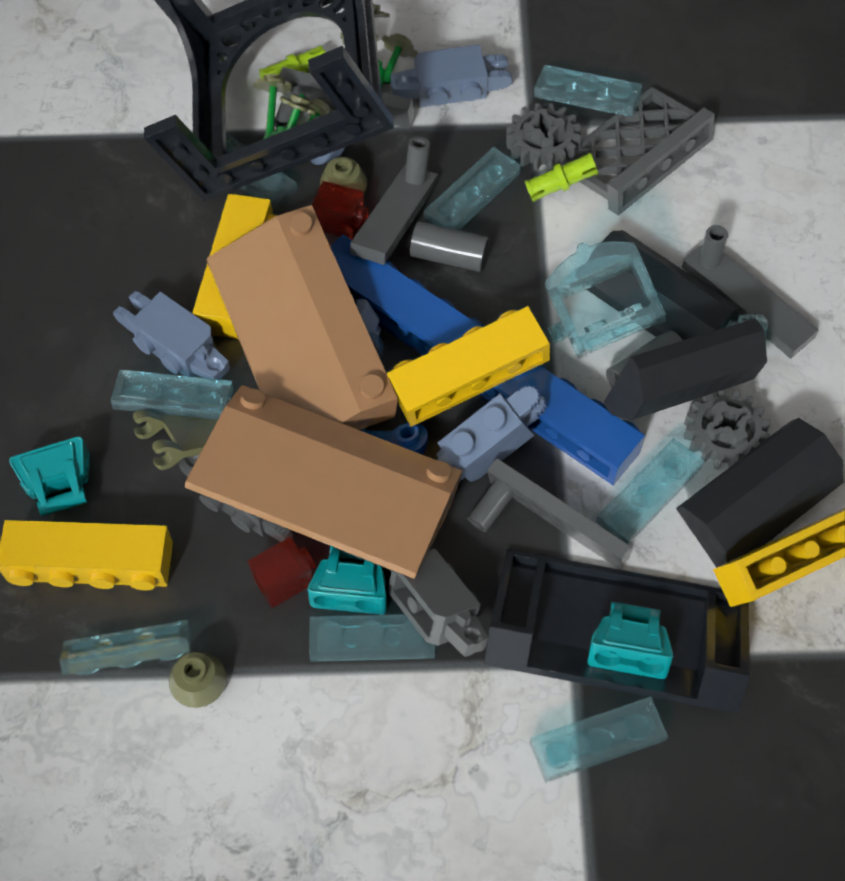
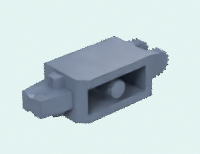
M480 44L420 52L414 58L413 69L390 74L392 94L409 99L418 98L420 107L485 99L488 91L510 87L513 78L511 73L506 71V68L509 66L507 57L502 54L483 56Z
M134 291L129 296V299L139 312L133 315L120 306L113 312L117 321L134 334L133 341L135 345L145 354L149 355L152 352L159 357L163 365L174 374L180 372L190 380L198 375L214 384H217L229 372V361L216 350L211 327L162 292H159L150 300L138 291Z
M530 385L521 388L520 391H516L506 400L501 394L497 395L438 442L442 449L436 454L437 460L463 470L460 481L464 478L470 482L480 479L487 473V470L496 458L503 461L534 436L528 426L537 420L540 414L543 415L547 407L545 398L534 386L531 387Z

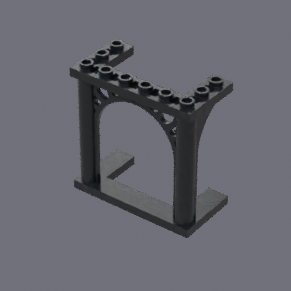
M154 0L176 26L188 58L192 78L193 133L175 114L144 127V139L203 201L394 128L393 116L382 102L373 0H244L212 14L202 0ZM319 17L336 24L342 31L345 48L340 46L309 59L308 68L310 74L338 110L227 153L226 86L232 69L245 50L270 29L293 19Z

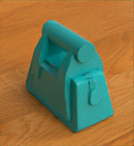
M70 438L10 458L9 463L21 481L19 483L32 499L38 498L37 507L41 517L87 503L82 484L87 483L89 480L90 453L83 438ZM69 488L72 489V491L49 498L50 494L57 493Z
M331 546L329 559H324L320 562L308 585L309 603L311 607L318 609L385 614L387 611L384 571L378 564ZM341 559L361 560L364 563L341 561Z
M611 602L609 616L603 617L592 636L587 660L588 665L665 679L671 666L673 651L667 629L659 625L661 611Z

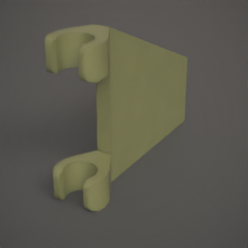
M138 410L133 414L134 421L136 423L147 421V423L143 427L134 428V433L140 439H147L161 429H165L172 441L165 439L157 440L152 444V449L157 454L166 452L164 456L153 459V463L158 469L166 470L173 467L183 458L200 455L220 416L157 414L148 410Z

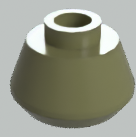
M338 157L331 160L320 178V189L323 195L329 200L338 203H349L357 200L364 194L367 188L366 174L355 160L348 157Z
M192 652L182 656L174 664L169 675L171 694L180 704L191 708H201L210 705L220 697L226 685V671L223 664L214 655L206 652Z

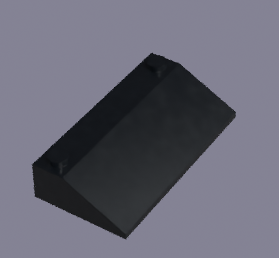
M507 549L489 629L484 665L739 714L750 676L749 602L730 607L722 588ZM611 602L661 611L659 625L667 629L673 651L671 666L665 679L588 665L587 660L592 636L603 617L609 616Z

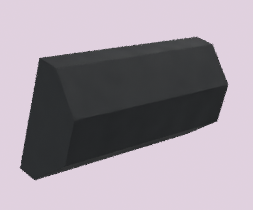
M624 230L612 231L594 249L578 279L580 286L655 337L666 330H672L682 340L693 338L731 326L738 319L742 308Z
M757 318L631 356L604 400V404L611 415L634 420L754 380L767 363L765 330Z
M796 418L776 431L676 509L714 565L718 567L767 544L843 484V460L823 432L804 420Z

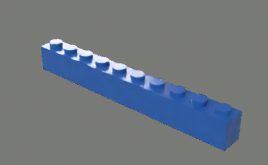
M342 234L330 246L353 299H366L380 318L378 326L422 356L428 354L429 350L438 344H449L463 337L468 330L474 327H484L477 319L468 318L456 310L454 305L447 299L438 298L429 292L420 281L410 279L399 272L390 261L387 260L385 265L351 255L350 247L352 240ZM543 364L479 394L488 401H491L499 394L506 400L516 391H520L521 388L528 387L529 385L531 387L534 386L545 398L547 407L543 415L540 414L539 418L530 424L528 428L613 486L641 452L645 435L640 432L634 423L611 415L602 402L597 399L588 398L579 392L569 380L558 378L546 370Z

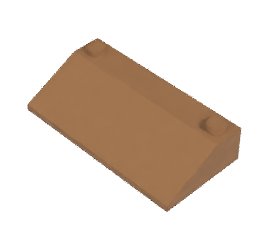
M312 205L278 215L206 258L261 392L357 430L395 417L397 396Z
M242 385L222 411L185 481V488L415 579L452 506L463 470L274 398L260 390Z

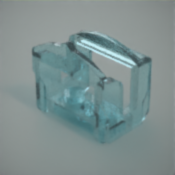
M611 241L591 246L586 243H580L577 246L576 253L570 255L557 266L545 283L561 322L547 328L552 341L557 343L569 338L574 352L579 359L587 357L589 353L655 324L659 325L666 321V313L640 253L632 242ZM633 269L649 306L643 308L641 303L630 306L620 312V319L607 324L605 319L596 321L584 328L586 334L579 336L564 299Z

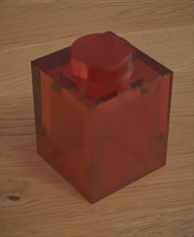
M322 181L312 207L323 232L338 237L343 234L353 240L358 228L363 226L368 217V208L364 207L363 191Z
M291 537L247 561L252 578L271 609L307 589L313 578L311 570L315 568L314 561L304 546L298 549Z

